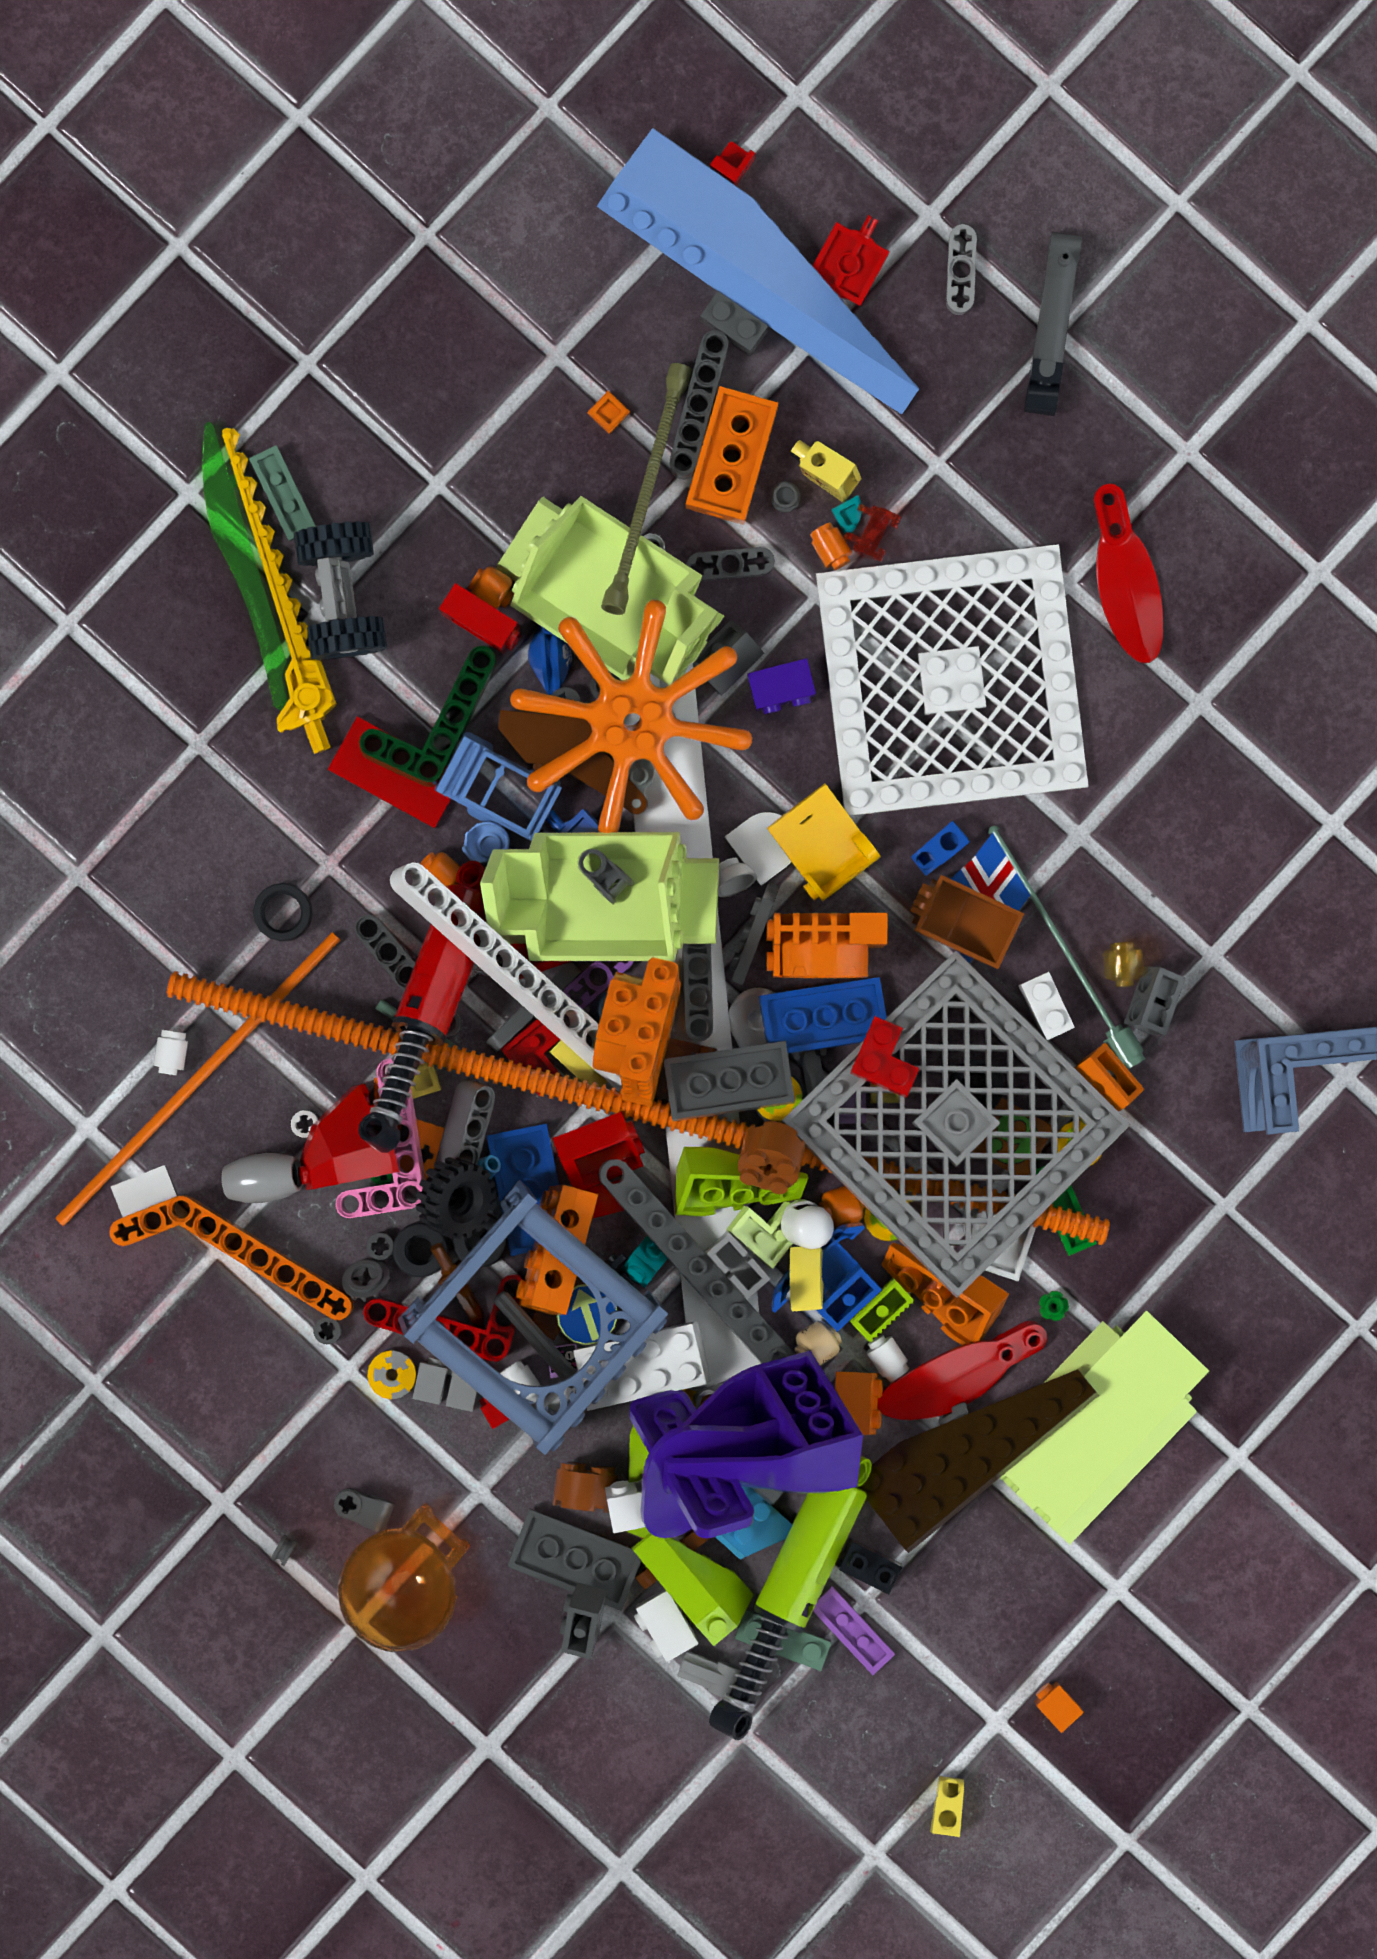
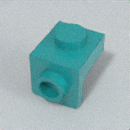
M646 1236L621 1270L632 1281L639 1283L645 1288L666 1262L667 1258L650 1238Z

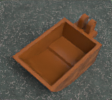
M940 875L938 881L932 879L929 886L924 883L922 884L910 912L915 913L912 921L913 924L917 925L915 932L996 969H999L1024 916V913L943 875Z

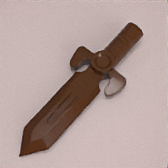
M436 1243L431 1247V1251L442 1268V1277L438 1281L441 1286L462 1261L458 1260L453 1264L442 1244ZM466 1283L456 1294V1297L470 1321L475 1325L484 1327V1311Z

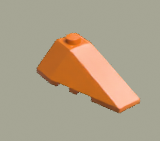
M894 1242L889 1246L881 1264L906 1292H913L923 1303L921 1308L927 1314L932 1312L943 1324L941 1329L944 1333L960 1345L983 1340L999 1316L1009 1295L999 1286L980 1275L956 1298L905 1246Z

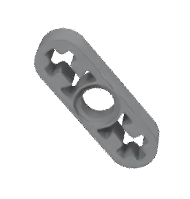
M965 224L954 227L950 232L948 240L946 305L949 311L955 315H964L971 310L975 294L977 235L972 227ZM960 232H965L966 238H971V241L966 242L965 254L971 253V257L966 255L953 257V252L959 254L960 243L959 241H954V238L959 237ZM955 263H967L970 267V274L965 278L955 276L952 270ZM951 282L958 285L970 283V288L967 286L963 288V298L968 299L969 302H965L962 308L957 307V302L951 299L956 298L958 293V286L952 287Z

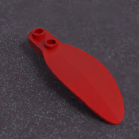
M1105 484L1100 486L1093 496L1101 536L1096 555V578L1101 605L1108 624L1124 651L1139 663H1151L1159 655L1163 641V608L1156 572L1144 544L1132 530L1124 492L1115 484ZM1105 494L1113 496L1114 501L1111 505H1106L1103 502ZM1114 523L1120 526V533L1118 535H1113L1110 532V526Z
M1029 1320L1007 1330L992 1340L971 1342L946 1351L888 1385L882 1391L881 1398H878L877 1409L885 1416L900 1420L928 1419L952 1412L953 1406L962 1402L967 1405L987 1392L999 1381L1009 1367L1042 1350L1047 1342V1333L1038 1322ZM1033 1335H1037L1036 1340L1032 1343H1029V1338ZM1009 1349V1354L1006 1357H1002L1003 1351Z

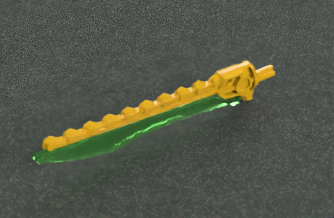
M207 422L204 426L202 471L209 524L212 535L237 581L250 613L270 686L273 706L281 711L277 717V730L283 733L285 730L291 731L304 727L313 753H322L330 749L331 746L321 720H324L325 715L336 706L335 697L321 660L312 659L310 648L306 646L308 638L307 624L305 622H297L302 604L296 598L288 597L293 580L287 573L279 572L284 555L278 549L275 550L270 547L275 531L269 525H262L266 507L261 501L253 500L257 482L252 477L244 476L249 459L243 452L235 451L240 434L234 428L222 430V437L234 471L233 475H229L215 427L211 422ZM239 487L292 658L285 672L290 695L288 701L282 679L288 662L235 495L234 488Z

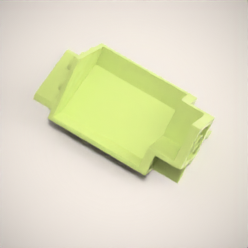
M582 496L572 505L570 503L566 504L563 509L542 497L533 508L496 568L516 582L512 588V592L515 594L510 606L564 642L566 641L558 629L559 624L567 617L576 618L607 669L620 679L626 680L633 675L645 606L651 600L662 601L666 606V614L650 673L668 685L682 677L688 666L696 661L707 644L706 639L708 635L724 618V615L694 596L702 575L640 535L628 576L629 600L625 614H610L604 611L601 605L605 591L612 584L614 576L617 574L630 528Z
M680 832L535 833L529 849H493L480 882L487 924L509 944H526L529 961H649L651 958L675 961L677 951L682 949L683 944H716L719 858H687L686 845L681 844ZM597 849L601 851L613 864L620 867L634 881L632 886L628 885L615 898L616 903L614 905L579 870L577 861L579 855L584 850ZM588 854L583 861L585 869L590 872L596 871L600 866L599 857L595 854ZM617 879V880L609 887V890L619 881V879Z

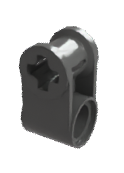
M587 849L579 855L577 861L579 870L612 905L616 903L615 898L628 885L632 886L634 884V881L620 867L613 864L601 851ZM588 854H595L600 859V866L596 871L590 872L584 867L583 861ZM617 879H619V881L609 890V887H610Z
M348 1488L341 1490L334 1500L335 1512L340 1517L381 1533H385L395 1503ZM347 1496L353 1497V1503L357 1505L356 1508L350 1507L349 1511H344L343 1504L339 1502L340 1499L346 1500Z

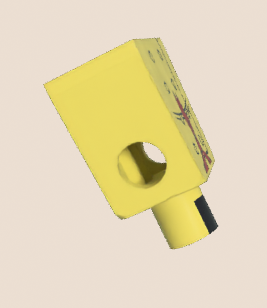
M799 440L790 452V456L801 462L799 466L803 475L843 503L862 479L854 463L819 441H816L810 447Z

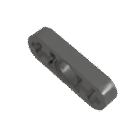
M755 547L695 553L689 557L686 565L691 568V566L696 565L697 559H702L703 564H713L711 557H718L717 570L719 574L713 575V568L705 569L700 581L703 582L765 576L772 571L775 559L769 549ZM748 554L747 561L756 560L757 554H763L764 559H769L770 563L765 564L763 570H759L756 564L748 565L749 572H743L744 559L742 555ZM727 556L736 557L739 561L738 570L733 573L725 572L721 566L722 560Z

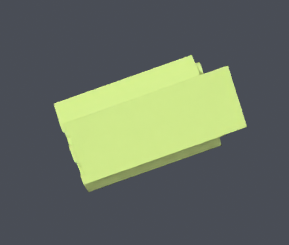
M1147 1310L1125 1333L1117 1325L1111 1329L1102 1321L1045 1381L1048 1382L1078 1369L1099 1396L1000 1477L1069 1545L1197 1412L1189 1403L1192 1397L1188 1393L1204 1378L1209 1370Z

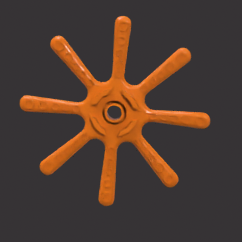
M651 600L645 606L633 675L626 680H617L611 675L576 618L567 617L560 622L558 628L560 634L599 685L600 694L595 701L583 703L522 688L514 690L510 697L511 705L518 710L580 718L590 723L592 728L590 737L532 772L527 777V786L533 792H542L598 752L609 753L613 757L614 767L598 825V831L603 833L619 832L629 769L639 759H646L653 764L685 818L697 820L703 815L704 807L664 753V745L668 739L683 737L736 750H746L752 744V734L747 730L681 721L672 712L673 704L679 698L728 670L737 662V653L733 648L729 646L720 648L665 688H659L652 684L650 672L666 614V606L659 600ZM636 713L640 716L639 721L634 725L624 723V719L628 714Z

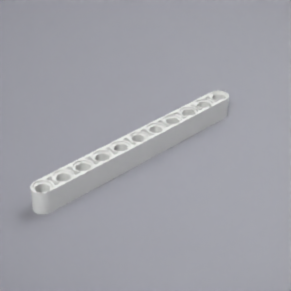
M413 862L396 868L392 872L390 884L398 895L593 1068L594 1048L599 1026L593 1018L424 866ZM406 872L412 876V885L406 882ZM429 892L435 897L434 906L428 900ZM452 913H454L457 916V926H455L451 921ZM474 933L480 937V946H477L474 942ZM497 953L500 954L503 959L502 967L499 966V964L497 963ZM520 974L524 976L526 981L524 987L519 982ZM542 994L547 997V1007L541 1001ZM565 1014L570 1019L569 1027L564 1023ZM587 1034L592 1038L591 1047L586 1042ZM594 1069L617 1091H621L620 1075Z

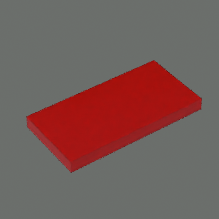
M357 716L327 770L436 829L452 799L435 791L436 785L433 787L423 786L366 759L360 750V736L368 729H377L388 735L391 734ZM371 738L365 743V748L370 752H376L382 747V742L376 738ZM399 751L393 756V761L398 765H404L410 759L409 754L404 751ZM426 764L421 768L420 773L426 778H432L437 774L438 769L432 764Z

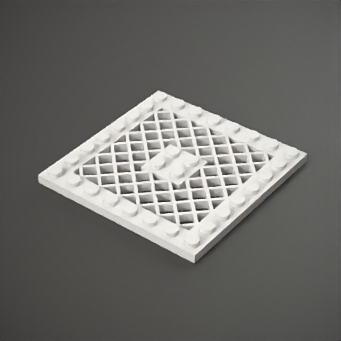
M1059 544L816 573L843 804L849 816L1088 788ZM1031 580L1032 589L1022 581ZM1012 582L1004 594L991 585ZM1016 585L1030 595L1021 607L1007 597ZM982 586L974 597L961 589ZM986 588L999 598L990 611L977 601ZM952 589L943 601L931 593L933 591ZM955 592L969 602L961 614H958L947 605ZM921 593L913 605L900 596ZM925 596L939 605L930 618L916 608ZM891 597L883 608L870 600ZM1033 598L1036 619L1024 611ZM895 599L909 609L899 622L886 612ZM861 600L855 609L851 611L850 601ZM1002 602H1005L1016 611V614L1008 624L994 614ZM865 603L878 612L869 625L856 616ZM972 606H975L986 615L977 628L963 618ZM942 609L956 619L947 631L933 622ZM912 612L925 622L917 635L903 625ZM1020 615L1034 625L1025 637L1011 628ZM882 616L895 626L886 639L872 629ZM989 619L1003 628L994 641L980 631ZM853 621L865 629L856 642ZM959 622L973 632L964 645L950 635ZM929 626L942 635V638L934 648L920 639ZM1036 629L1038 631L1040 650L1028 641ZM898 630H901L912 639L903 652L889 642ZM1006 632L1020 642L1012 654H1009L998 645V642ZM868 633L882 643L873 656L859 646ZM976 635L990 645L981 658L979 646L968 647ZM946 639L959 648L937 651ZM915 643L928 651L926 653H918L919 665L907 656V653ZM1023 645L1037 655L1028 668L1014 658ZM885 647H888L899 656L890 669L876 659ZM993 649L1007 659L998 671L984 661ZM856 651L869 660L860 672ZM1040 659L1043 679L1031 671ZM902 660L916 669L907 682L893 672ZM1010 662L1024 672L1015 685L1001 675ZM872 663L886 673L876 686L863 676ZM982 667L994 676L985 688ZM919 673L922 694L910 686ZM1027 675L1041 685L1032 698L1018 688ZM889 676L902 686V689L894 699L880 690ZM997 679L1011 689L1002 701H999L988 692ZM860 681L873 690L864 702H862ZM1044 689L1047 710L1035 701ZM906 690L920 700L911 712H908L897 703ZM1014 692L1028 702L1019 715L1005 705ZM875 694H878L889 703L880 716L867 707V704ZM985 697L997 706L988 719L976 710L986 708ZM922 704H924L925 715L936 714L928 726L914 716ZM1030 706H1033L1044 715V718L1036 728L1022 719ZM892 707L906 716V719L897 730L884 720ZM1001 709L1014 719L1005 732L991 722ZM967 710L958 722L946 714V712ZM864 712L876 720L867 733ZM970 713L984 723L975 736L961 726ZM940 716L953 726V729L945 739L931 730ZM910 720L924 730L914 743L900 733ZM1047 720L1049 721L1051 741L1039 732ZM1017 723L1031 732L1022 745L1008 735ZM879 724L893 733L884 747L870 737ZM987 726L1001 736L992 749L978 739ZM957 730L971 740L962 752H959L948 743ZM926 734H929L940 743L931 756L917 746ZM1034 736L1048 745V748L1039 759L1026 749ZM896 737L910 747L901 760L887 750ZM1004 740L1018 749L1009 762L995 752ZM867 741L880 751L871 763ZM974 743L988 753L979 766L964 756ZM943 747L957 756V759L948 770L935 760V757ZM913 750L927 760L918 773L904 763ZM1052 750L1053 760L1043 761ZM1021 753L1034 762L1012 765ZM883 754L897 764L887 777L873 767ZM991 756L1003 765L1001 767L982 769ZM961 760L973 769L952 772ZM930 764L943 773L921 776ZM900 767L913 776L891 780ZM871 772L883 781L872 782Z

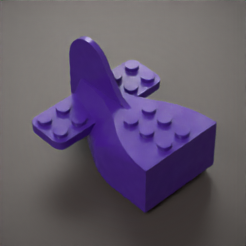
M811 1350L755 1365L737 1373L725 1381L697 1410L689 1396L682 1390H668L636 1399L630 1404L629 1418L649 1452L643 1470L641 1518L647 1530L656 1537L673 1538L693 1529L694 1533L701 1538H713L749 1527L754 1520V1508L742 1487L802 1494L834 1492L857 1487L863 1434Z

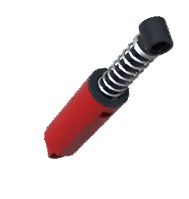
M469 861L464 863L457 872L456 880L458 884H451L446 887L486 922L480 885L486 868L477 861ZM452 913L451 921L455 926H457V916L454 913ZM432 924L429 927L392 1023L393 1028L400 1032L399 1035L402 1042L395 1045L398 1052L391 1055L393 1064L386 1068L389 1076L382 1078L385 1086L378 1089L380 1098L373 1101L375 1106L371 1107L370 1114L366 1115L359 1124L358 1131L360 1137L381 1153L392 1151L400 1141V1130L397 1128V1125L401 1124L403 1120L400 1112L402 1109L407 1108L404 1104L406 1097H412L408 1092L410 1086H416L413 1079L415 1075H420V1072L417 1070L419 1063H425L421 1058L424 1052H429L426 1045H443L474 962ZM474 933V942L477 946H480V937Z

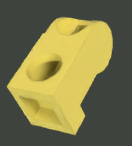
M939 1776L936 1801H934L933 1817L931 1820V1833L960 1837L964 1779Z

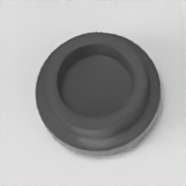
M780 482L772 488L770 502L780 512L793 511L799 505L800 491L791 482Z

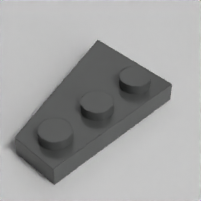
M769 882L763 898L756 897L750 913L756 917L752 927L746 925L740 942L744 943L745 946L742 954L735 952L729 968L735 971L731 981L743 985L780 886Z

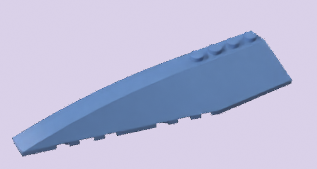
M654 128L651 129L616 176L597 207L789 341L892 409L903 414L918 392L919 387L883 349L879 341L863 326L859 318L843 303L844 301L812 264L803 257L799 249L783 234L779 226L763 211L759 203L752 196Z

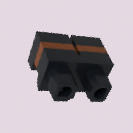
M852 1538L849 1539L837 1563L840 1571L888 1595L903 1567L902 1563L878 1551L876 1553L874 1549Z

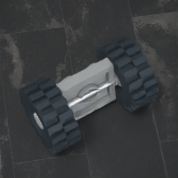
M361 521L332 523L329 525H319L318 527H308L307 529L294 532L298 565L318 566L315 570V576L322 592L320 610L326 620L320 624H313L307 627L311 658L316 660L340 659L343 657L367 655L368 653H376L387 649L383 617H357L349 562L374 555L370 523Z

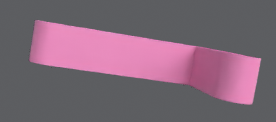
M391 1058L383 1060L377 1067L379 1089L385 1086L382 1078L386 1077V1067L393 1063ZM410 1086V1089H409V1092H408V1093H410L411 1096H412V1090H411V1086ZM413 1096L410 1098L406 1097L405 1105L407 1108L402 1109L400 1112V1116L403 1118L401 1124L407 1126L410 1134L405 1142L399 1141L397 1147L394 1148L399 1172L392 1173L394 1183L342 1192L337 1197L335 1206L341 1216L356 1218L415 1208L416 1204L421 1203L419 1199L415 1203L409 1202L405 1197V1190L409 1185L415 1186L419 1192H422L423 1187L419 1183L421 1179L426 1181ZM404 1155H409L414 1160V1168L411 1172L403 1171L400 1167V1159ZM379 1190L388 1194L389 1202L386 1207H380L375 1203V1194ZM348 1195L356 1197L359 1202V1207L355 1212H350L345 1208L344 1201Z

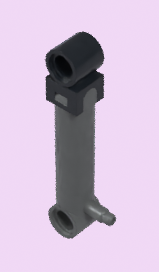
M1051 232L1034 352L1024 412L1055 417L1082 236Z

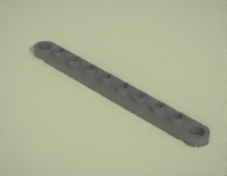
M611 1159L601 1165L598 1174L601 1184L761 1364L795 1355L625 1162ZM611 1166H618L623 1172L622 1179L616 1184L610 1183L606 1176L607 1170Z

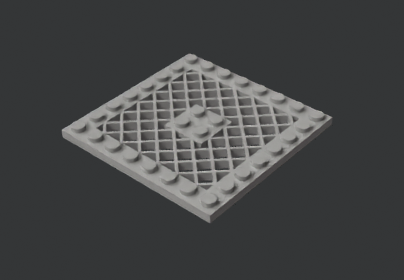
M955 951L885 1019L903 1028L891 1056L899 1051V1060L904 1061V1050H920L921 1066H916L920 1068L918 1072H921V1087H911L909 1092L921 1094V1109H905V1098L900 1095L899 1109L883 1108V1093L893 1092L879 1086L862 1087L867 1081L850 1074L863 1044L862 1042L782 1120V1123L794 1128L798 1132L797 1137L801 1142L804 1140L805 1146L957 1298L1131 1124ZM956 996L961 1002L949 1001ZM942 1008V1023H927ZM948 1008H964V1023H948ZM969 1010L982 1023H969ZM926 1029H942V1044H926ZM948 1029L964 1030V1045H948ZM920 1030V1044H906ZM969 1030H985V1045H970ZM991 1032L1004 1045H991ZM926 1051H942V1066H926ZM948 1051H964V1066H948ZM970 1051H986V1067L970 1066ZM991 1051L1007 1052V1067H991ZM1013 1054L1026 1067H1013ZM926 1072H942V1088L926 1087ZM948 1072L964 1073V1086L956 1079L948 1087ZM970 1073H986V1088H970ZM991 1073H1007V1088H992ZM1013 1073H1029V1089L1013 1088ZM1035 1076L1049 1089H1035ZM861 1093H877V1108H861ZM855 1094V1108H840ZM926 1094H941L926 1109ZM972 1094H986V1108ZM992 1094L1008 1095V1110H992ZM1013 1095H1029V1110H1014ZM1035 1095H1051V1110H1035ZM1057 1097L1071 1111H1057ZM833 1114L834 1128L827 1122ZM839 1114H855L856 1130H839ZM861 1114L877 1115V1130H861ZM883 1115H899V1130H883ZM905 1115H920L912 1123L919 1131L905 1130ZM994 1116H1008V1132L993 1131L1000 1124ZM1014 1116H1029L1030 1132H1014ZM1035 1116L1051 1117V1132H1035ZM1057 1117H1073V1132H1057ZM1079 1119L1086 1125L1080 1132ZM842 1136H856V1150ZM861 1136H877V1152H861ZM883 1136H899V1152H883ZM905 1137H921V1152H905ZM986 1138V1153H971ZM992 1138H1008V1153H992ZM1014 1138H1030V1154L1014 1153ZM1036 1138H1051L1052 1154H1036ZM1057 1138H1073L1057 1154ZM927 1139L940 1152H927ZM864 1158H877V1171ZM883 1158H899V1174H883ZM905 1158H921V1174H905ZM927 1158L943 1159V1174H927ZM965 1159V1174H949L948 1160L957 1167ZM970 1159H986V1175H970ZM992 1159H1008V1175H992ZM1014 1159L1030 1160V1175H1014ZM1036 1160H1051L1036 1175ZM886 1180H899V1194ZM905 1180H921V1196H905ZM927 1180H943V1196H927ZM949 1180L965 1181V1196H949ZM970 1181H986L987 1197L971 1196ZM992 1181H1008V1197H992ZM1014 1181H1030L1014 1197ZM907 1202H921V1216ZM927 1202H943V1218H927ZM949 1202H965V1218H949ZM971 1202H987V1218H971ZM992 1203H1008L993 1217ZM929 1224H943V1238ZM949 1224H965V1240H949ZM971 1224H986L971 1239ZM951 1246L964 1247L957 1253Z

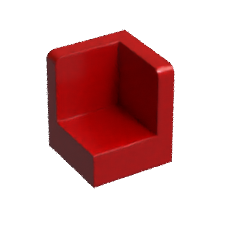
M731 141L720 156L716 155L710 164V168L737 186L754 162L756 153L752 150L747 152Z

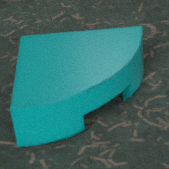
M858 495L831 509L845 537L849 536L856 529L861 518L862 505Z

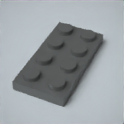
M786 1041L663 1059L673 1122L795 1103Z
M529 1508L507 1567L573 1593L577 1583L607 1590L605 1605L622 1611L641 1559L632 1550V1547Z

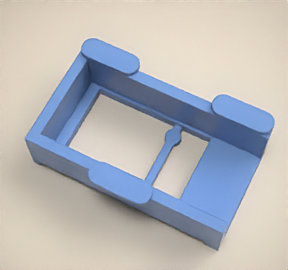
M465 732L443 777L434 790L468 807L467 812L472 817L482 822L498 823L532 841L534 834L539 833L562 789L560 787V780L547 788L527 828L524 829L484 807L499 778L504 775L505 767L526 778L535 770L532 768L529 771L493 752V745L471 732ZM488 757L500 763L501 766L495 770L496 775L479 805L465 797L483 762Z

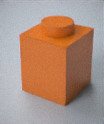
M1057 1681L1052 1685L1049 1682L1046 1683L1036 1693L1038 1697L1034 1701L1036 1706L1060 1733L1065 1731L1084 1713L1082 1708Z

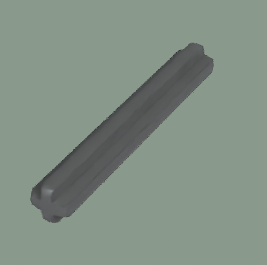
M502 1291L494 1298L493 1301L562 1381L577 1372L508 1292Z

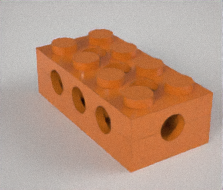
M719 386L686 500V509L745 525L778 410V402ZM742 420L748 424L749 428L743 433H738L733 430L732 424ZM732 449L738 451L741 457L736 462H728L723 457L724 453ZM720 479H727L731 482L732 487L726 492H721L716 489L715 483Z
M566 1185L549 1186V1190H545L542 1195L540 1207L585 1245L598 1194ZM562 1213H563V1215L565 1216V1224H564V1225L561 1223V1215H562ZM535 1240L533 1250H529L525 1258L524 1268H527L525 1280H521L517 1288L516 1297L520 1298L518 1305L551 1315H567L577 1275ZM546 1274H548V1276H549V1283H548V1285H546V1283H545V1275H546Z

